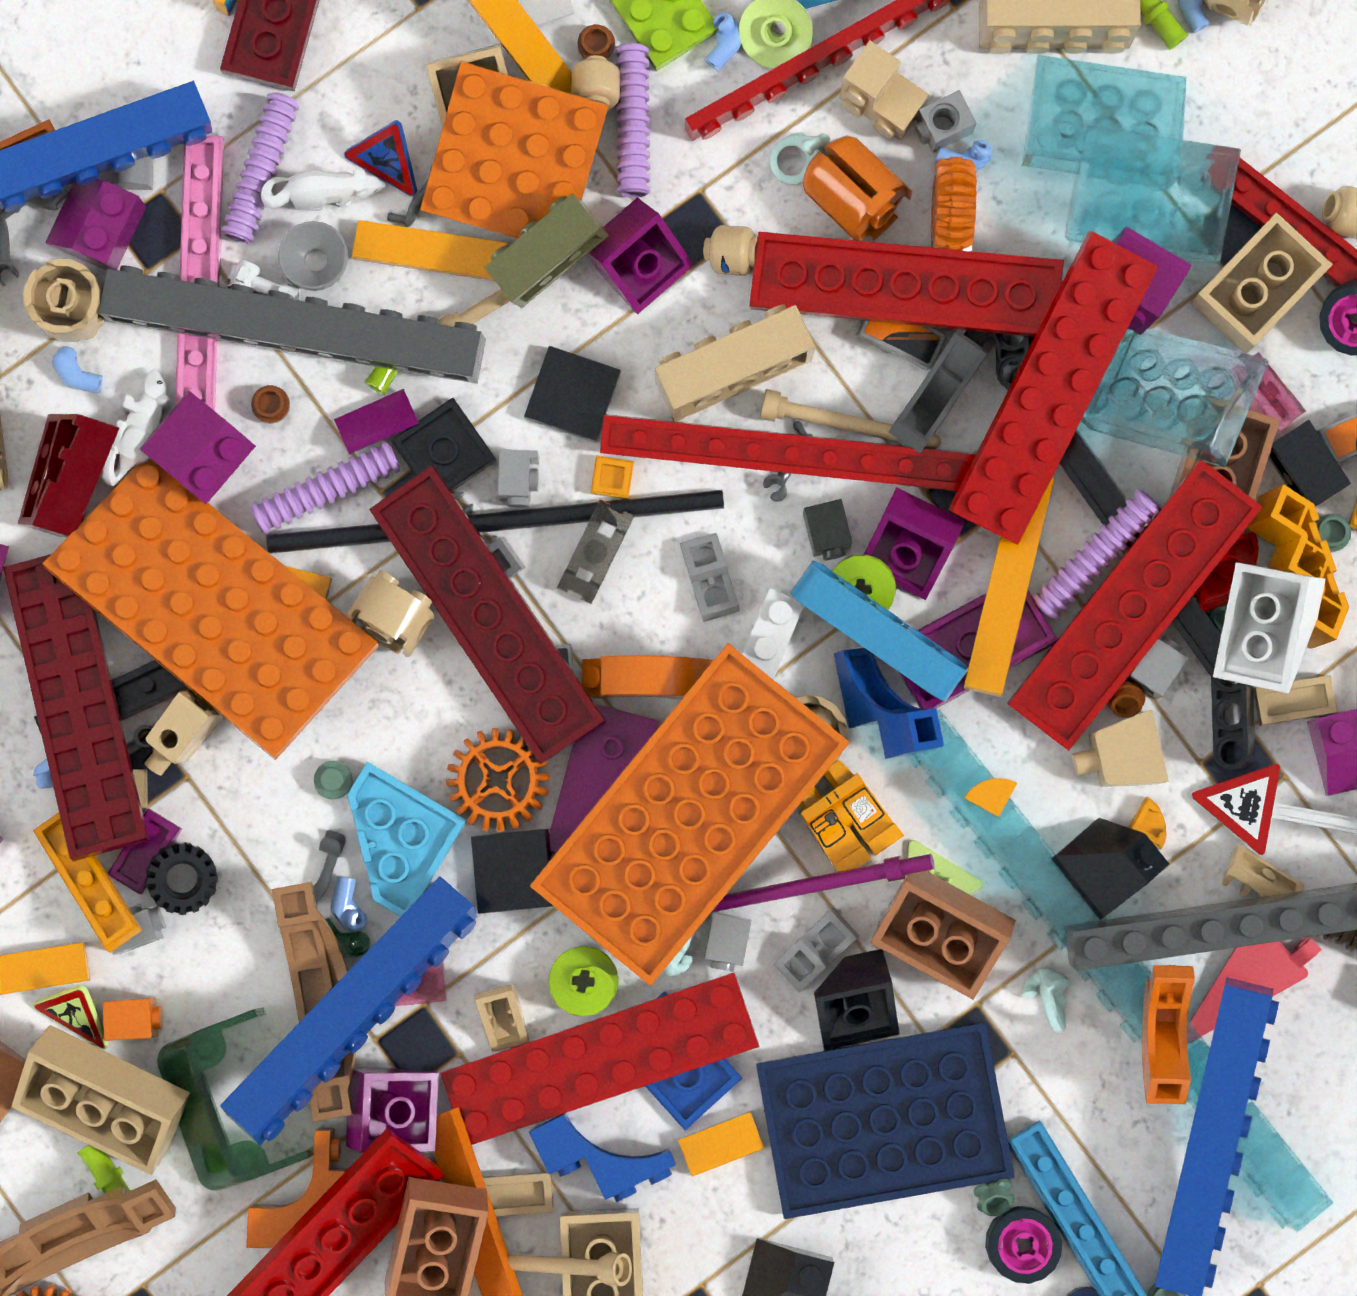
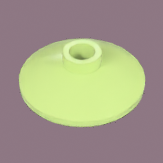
M754 0L748 5L741 16L739 34L742 47L747 55L759 65L774 69L810 49L813 41V25L806 9L796 0ZM773 23H782L785 27V33L779 34L775 32Z

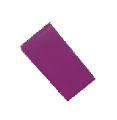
M404 389L334 419L349 454L419 424Z
M149 808L143 815L149 841L124 847L108 871L110 877L138 894H142L147 887L146 871L153 855L156 856L161 848L171 846L183 829Z

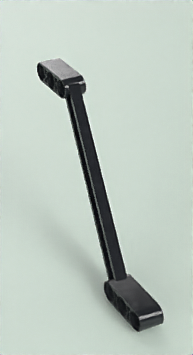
M995 333L996 375L1000 384L1007 390H1009L1012 384L1011 375L1013 371L1021 366L1035 337L1024 336L1018 345L1011 346V334ZM1076 429L1059 464L1101 523L1108 525L1110 523L1108 518L1111 515L1116 516L1118 514L1117 509L1120 506L1124 508L1127 505L1125 503L1127 498L1079 430ZM1139 532L1135 534L1136 539L1140 535ZM1128 541V548L1125 551L1121 550L1123 554L1126 553V551L1130 548L1133 542ZM1194 593L1172 623L1211 676L1214 759L1224 769L1238 772L1244 771L1252 765L1255 759L1253 686L1237 683L1234 686L1228 687L1224 679L1213 677L1222 631L1207 611L1201 612ZM1231 705H1238L1242 712L1241 719L1235 725L1230 726L1225 720V712ZM1238 743L1242 747L1243 755L1239 762L1231 764L1227 760L1226 751L1230 745Z

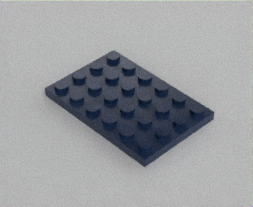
M986 1022L756 1063L784 1219L995 1182L1000 1179L1015 1178Z

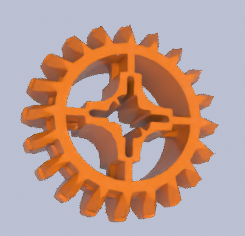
M962 157L940 158L936 163L931 208L932 248L972 251L977 206L976 166L971 159H963Z
M492 728V740L487 741L483 731L477 732L479 745L474 746L473 742L468 738L463 741L464 745L470 750L466 756L459 750L454 751L453 755L461 760L462 763L460 767L448 764L447 770L452 773H458V778L446 780V786H458L459 791L449 795V800L451 802L460 799L464 801L456 809L459 815L466 813L469 809L473 811L467 821L470 825H474L479 817H483L482 830L488 831L491 821L495 820L497 831L504 832V820L509 819L513 829H518L520 825L516 816L522 814L524 819L530 822L533 820V817L526 809L532 805L535 809L542 810L543 805L539 801L534 800L536 794L542 796L549 795V790L538 787L539 781H549L550 774H538L537 769L545 767L548 764L547 761L542 764L538 760L534 762L532 757L535 755L531 749L528 751L524 749L526 742L522 737H520L517 744L513 743L514 730L508 729L505 740H500L499 729ZM492 749H507L517 753L519 756L505 765L498 766L494 765L484 752ZM475 760L481 768L484 778L481 785L470 795L467 788V775L470 766ZM487 764L493 771L499 774L508 772V779H505V781L508 782L506 788L510 791L511 796L497 786L492 789L489 788L488 781H492V779L489 778L491 773L486 768ZM527 765L530 773V784L528 792L522 800L513 788V779ZM499 794L513 808L503 812H490L480 808L478 804L492 795Z

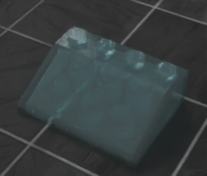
M1038 55L1021 166L1170 188L1178 177L1183 143L1187 77Z
M1087 126L1071 196L1064 238L1070 242L1082 243L1088 231H1093L1112 241L1127 226L1179 258L1220 264L1241 149Z
M1127 329L1081 422L1092 431L1226 467L1269 361L1266 358L1152 329H1147L1142 335Z

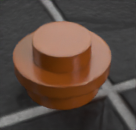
M594 24L587 26L579 34L578 50L584 59L593 55L608 59L613 54L615 38L607 27Z
M267 385L255 392L251 407L254 415L260 421L273 424L280 422L287 416L290 409V400L286 392L280 387Z
M1125 681L1108 701L1107 705L1119 717H1133L1141 711L1145 703L1144 690L1134 682Z

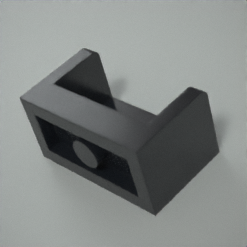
M1307 420L1273 442L1268 458L1287 487L1312 502L1315 507L1351 484L1310 420Z

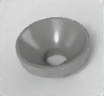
M308 221L294 226L287 232L279 246L278 258L282 272L290 282L305 290L318 291L331 287L343 276L348 263V250L341 234L331 225L318 221ZM321 251L325 253L327 264L322 270L311 271L306 267L305 259L310 252Z

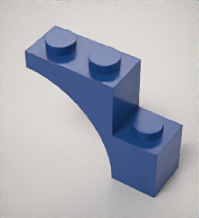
M865 648L842 650L833 653L848 727L856 728L878 724L885 759L944 747L937 708H917L897 696L884 679L873 653Z
M566 1113L529 1131L549 1175L558 1171L560 1177L565 1176L582 1167L579 1160L585 1157L605 1200L614 1197L615 1201L619 1202L637 1192L635 1185L649 1179L651 1185L671 1176L672 1173L669 1168L676 1165V1161L669 1148L658 1153L643 1156L619 1155L604 1150L586 1139L575 1128Z

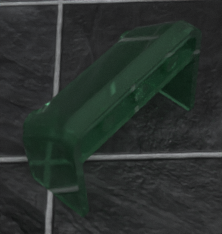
M264 1007L250 1010L169 1042L161 1048L157 1057V1065L162 1079L190 1092L179 1127L198 1180L209 1190H223L295 1164L314 1155V1146L269 1163L265 1150L255 1141L244 1140L230 1145L204 1070L218 1065L225 1057L227 1046L222 1031L266 1015Z

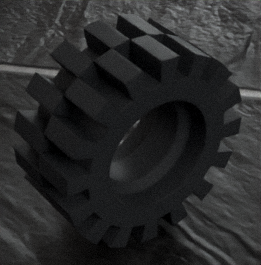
M184 842V844L172 843L171 846L158 850L159 853L156 856L153 855L146 871L147 888L155 903L160 908H164L166 912L172 914L176 912L179 915H186L187 912L191 911L195 913L203 905L206 906L210 902L211 896L215 894L216 883L218 882L216 867L210 856L199 846L196 847L187 842ZM177 864H188L197 873V882L188 892L177 893L167 885L166 877L168 871Z

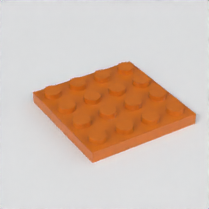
M461 61L420 210L517 239L520 238L521 230L532 221L537 220L539 222L550 212L549 207L560 197H568L573 193L582 200L609 105Z

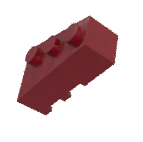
M48 414L18 524L58 537H68L77 530L84 520L85 510L117 436L119 427L80 414Z

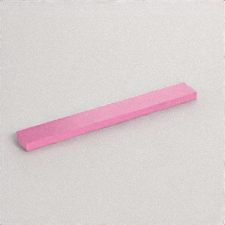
M207 136L206 140L192 146H186L184 143L180 281L194 283V278H204L215 281L217 283L216 287H219L224 154V138L222 136ZM178 333L175 406L188 391H191L215 411L216 339Z

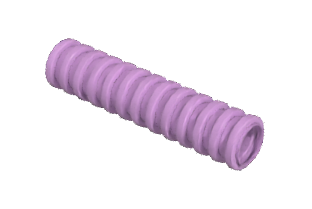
M627 43L616 48V55L619 57L616 60V66L620 71V96L618 101L620 104L616 106V112L620 114L616 118V124L620 126L616 129V134L620 137L617 140V147L620 149L617 152V159L620 160L617 163V170L621 172L617 175V182L621 183L617 187V193L628 198L644 197L650 193V186L647 185L650 182V175L647 174V171L650 170V163L646 162L650 158V152L646 150L650 147V140L646 139L650 135V129L646 127L650 124V117L646 115L650 112V106L646 104L649 101V94L646 92L649 90V82L646 81L649 78V71L645 69L649 66V60L645 58L649 54V48L638 43Z
M273 92L267 94L266 99L269 103L263 106L265 115H261L259 118L261 126L256 127L257 137L252 138L251 141L254 147L248 150L247 154L250 158L244 161L246 170H242L240 173V177L243 179L237 182L236 187L239 190L233 193L232 196L235 202L234 204L231 203L228 208L231 214L225 216L227 225L221 228L224 236L245 244L254 242L255 238L252 233L258 230L256 221H260L262 218L259 212L266 207L261 199L262 187L271 177H275L277 174V170L274 168L281 163L278 157L284 154L285 149L282 145L288 142L286 133L292 131L290 122L295 121L296 116L293 113L298 111L300 107L295 99L281 93Z
M383 441L381 442L382 447H370L371 452L366 454L362 451L359 453L360 457L356 459L354 456H351L348 463L344 464L341 461L338 463L339 467L335 469L330 466L327 468L328 472L324 474L319 471L314 479H311L309 476L305 478L306 482L303 484L298 481L294 483L295 487L292 489L285 487L282 494L275 492L271 499L264 497L260 504L256 502L251 503V512L261 532L267 535L272 527L279 529L283 522L290 524L292 523L291 519L294 517L298 519L303 518L302 513L306 511L308 514L314 512L313 508L317 506L319 509L324 508V503L328 501L330 504L335 503L334 498L338 496L343 499L346 497L345 493L349 491L352 494L356 493L357 487L362 486L364 489L368 487L367 483L370 481L375 484L381 476L385 479L388 478V473L391 471L395 473L400 472V464L390 444Z
M1136 489L1134 491L1135 497L1133 499L1128 498L1125 501L1127 505L1124 508L1120 506L1117 509L1118 514L1116 516L1111 515L1108 518L1110 523L1108 525L1102 524L1100 526L1101 532L1099 534L1093 533L1091 536L1093 540L1091 542L1086 541L1083 544L1084 549L1082 551L1077 550L1074 553L1076 556L1074 560L1068 559L1066 561L1068 566L1066 568L1060 567L1058 569L1059 575L1057 577L1052 576L1049 579L1051 583L1049 585L1044 584L1041 587L1042 592L1033 595L1035 604L1047 616L1057 620L1061 616L1059 612L1061 610L1066 611L1069 608L1068 603L1070 601L1074 603L1077 600L1076 595L1078 593L1083 594L1086 591L1084 586L1086 584L1092 585L1094 583L1093 577L1095 575L1101 576V569L1103 567L1108 568L1111 565L1110 560L1112 558L1116 560L1119 557L1118 552L1120 550L1125 551L1128 548V541L1134 542L1136 540L1135 534L1137 532L1141 534L1144 531L1143 526L1146 523L1149 524L1152 521V517L1159 513L1160 506L1147 493Z

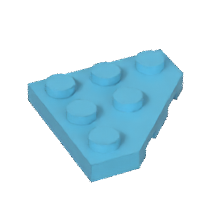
M366 762L347 796L353 813L373 900L401 917L427 890L467 820L371 763Z

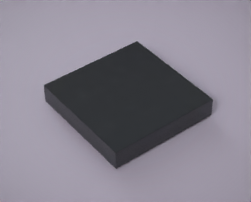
M549 346L524 414V419L596 443L603 425L604 414H607L621 370Z
M451 398L418 421L419 424L404 430L391 439V442L415 477L432 465L436 468L451 492L497 461L454 398Z
M549 829L471 837L478 914L553 906L530 887L551 860Z

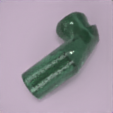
M329 918L325 919L332 929L344 957L358 958L368 951L370 938L366 933L362 931L341 933Z

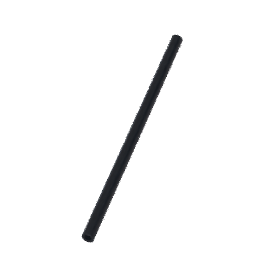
M722 490L471 514L467 516L478 532L483 533L724 509ZM379 524L266 535L267 550L270 554L390 542Z

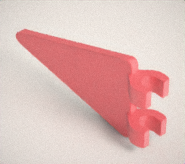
M1308 937L1304 938L1291 953L1280 941L1236 947L1187 1025V1044L1214 1030L1226 977L1273 988V996L1307 978L1308 970L1303 965L1313 959L1322 949Z

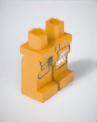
M840 760L832 764L824 774L833 789L821 797L816 788L813 787L799 805L802 811L798 814L836 872L859 868L872 859L849 828L850 826L854 828L873 856H876L904 836L866 786L858 773L853 775L849 768Z

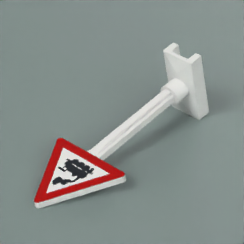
M1274 764L1192 793V799L1259 855L1265 853L1272 819L1357 834V818L1277 803L1275 796L1280 774L1279 764Z

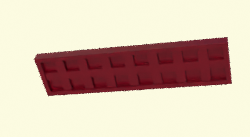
M49 554L3 567L69 858L74 862L149 841L95 610L44 568L43 562L51 555Z

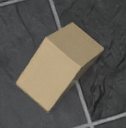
M515 984L474 994L475 1003L492 1052L529 1042Z

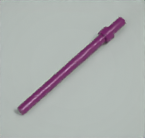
M932 854L906 859L896 856L884 859V863L729 893L723 897L712 912L886 878L888 882L905 879L907 874L934 869V860Z

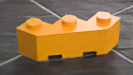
M1283 484L1258 496L1256 502L1263 508L1247 529L1276 546L1267 568L1326 579L1318 618L1307 644L1308 648L1313 649L1337 640L1349 610V604L1345 593H1339L1333 572L1337 571L1327 540H1321L1315 522L1319 520L1315 505Z

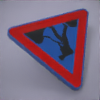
M395 120L344 152L346 159L411 197L417 193L418 190L407 143L400 121Z

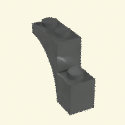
M957 329L922 384L890 428L889 433L895 436L903 446L921 453L995 344V339L985 332Z

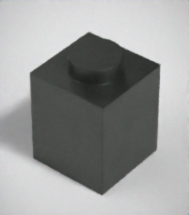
M842 499L805 507L803 517L813 557L822 555L823 560L827 561L845 556V549L851 548L853 543Z

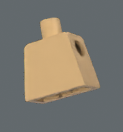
M191 690L179 692L147 735L145 740L153 749L143 763L152 772L161 776L171 763L177 764L188 761L224 717Z
M1152 710L1145 711L1089 734L1092 749L1072 754L1076 775L1080 776L1097 772L1101 787L1158 785L1169 782Z

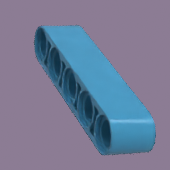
M811 561L790 592L802 605L942 701H947L968 671V667L954 655L819 562Z

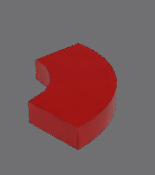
M1254 532L1241 534L1195 592L1201 612L1212 610L1228 603L1236 562L1251 565L1257 564L1259 546L1257 535Z

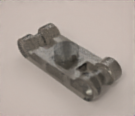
M599 499L556 587L566 593L568 590H571L581 595L580 600L592 604L634 518V515L623 511L621 514L609 508L610 503ZM602 521L615 527L611 538L598 532ZM580 567L593 573L589 582L576 576Z

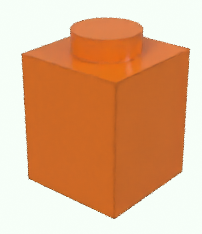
M156 998L102 1002L104 1041L158 1037V1029L163 1028L162 1006L156 1005Z

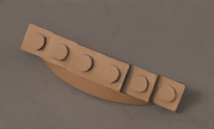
M312 882L272 889L278 928H280L299 1022L348 972L339 943L327 921L317 910ZM349 1052L339 1062L341 1066L335 1076L328 1082L324 1083L321 1081L311 1092L313 1096L309 1103L313 1122L353 1114L349 1084L353 1074L356 1052Z
M157 1179L129 1192H126L124 1187L121 1186L94 1199L88 1192L20 1223L18 1234L0 1241V1296H10L86 1258L149 1233L152 1227L175 1217V1205Z

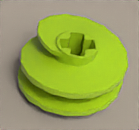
M866 554L852 555L840 561L832 570L853 586H856L858 579H864L865 585H871L872 591L866 593L867 596L887 610L892 606L896 595L895 578L890 568L880 559Z
M579 946L571 948L562 953L551 967L548 979L550 994L556 1004L569 1014L582 1017L595 1015L608 1007L617 993L619 984L617 968L606 953L595 947ZM582 970L589 971V977L595 979L594 986H588L585 992L578 991L579 985L573 984V977L581 975Z

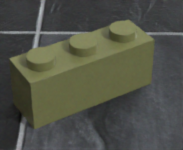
M573 193L568 197L562 196L549 207L550 212L539 222L535 220L527 224L520 232L521 237L510 246L505 245L496 250L491 256L492 261L484 267L508 299L520 308L527 305L609 236L585 203Z

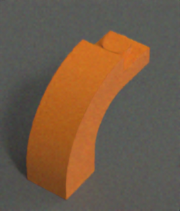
M640 655L601 656V658L582 659L581 684L591 698L658 697L682 700L714 660Z
M1153 965L1151 979L1146 980L1142 1018V1067L1146 1103L1186 1104L1191 1082L1187 1051V1020L1195 981L1193 966Z
M318 1128L315 1130L312 1179L301 1198L284 1205L254 1204L248 1208L246 1248H273L348 1169L333 1168V1161H339L341 1154V1138H334L335 1128Z

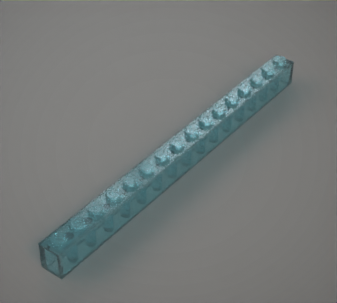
M940 710L937 711L944 747L904 757L914 768H917L919 765L929 776L925 782L930 790L939 799L945 796L953 806L949 812L962 829L969 826L978 837L973 842L986 859L993 856L1002 867L998 871L999 876L1011 890L1017 886L1026 899L1022 904L1035 920L1041 917L1049 926L1050 930L1046 934L1052 943L1060 951L1064 948L1067 949L1064 926L1101 920H1099L1051 858L1056 854L1011 798L1007 801L998 818L963 799L972 787L994 777ZM1142 962L1081 971L1074 969L1085 982L1090 978L1099 991L1095 996L1108 1012L1115 1009L1124 1020L1119 1026L1133 1043L1138 1040L1142 1043L1144 993L1146 980L1151 979V973ZM1187 1020V1051L1191 1082L1186 1103L1189 1102L1196 1110L1210 1047ZM1248 1099L1245 1114L1252 1115L1250 1130L1247 1139L1239 1137L1236 1150L1237 1152L1244 1153L1241 1168L1247 1176L1242 1180L1257 1198L1261 1195L1266 1198L1272 1206L1267 1210L1268 1213L1282 1229L1288 1226L1290 1229L1299 1232L1334 1202L1255 1103Z

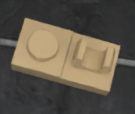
M1239 843L1231 852L1228 868L1224 873L1222 882L1224 886H1227L1234 879L1242 882L1239 893L1242 897L1247 896L1251 889L1257 891L1261 897L1303 891L1304 883Z

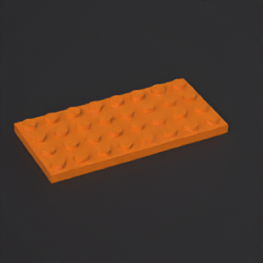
M152 459L145 464L134 467L86 517L78 529L72 532L43 562V566L47 571L274 760L285 751L379 647L378 642L209 503L205 504Z
M727 643L536 877L530 887L649 986H652L850 742L732 645Z

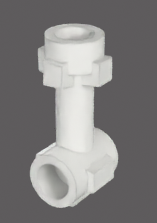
M240 260L238 266H233L228 276V281L230 282L228 289H231V284H240L251 287L254 291L264 295H268L269 290H275L290 294L292 300L299 301L301 289L295 287L296 285L286 279L283 285L259 277L261 269L246 260Z

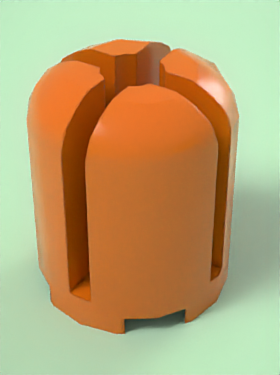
M846 135L834 139L824 146V150L828 153L827 156L818 152L809 162L803 178L804 191L853 240L861 241L867 236L875 240L897 220L898 216L894 212L904 196L910 201L912 190L857 138Z

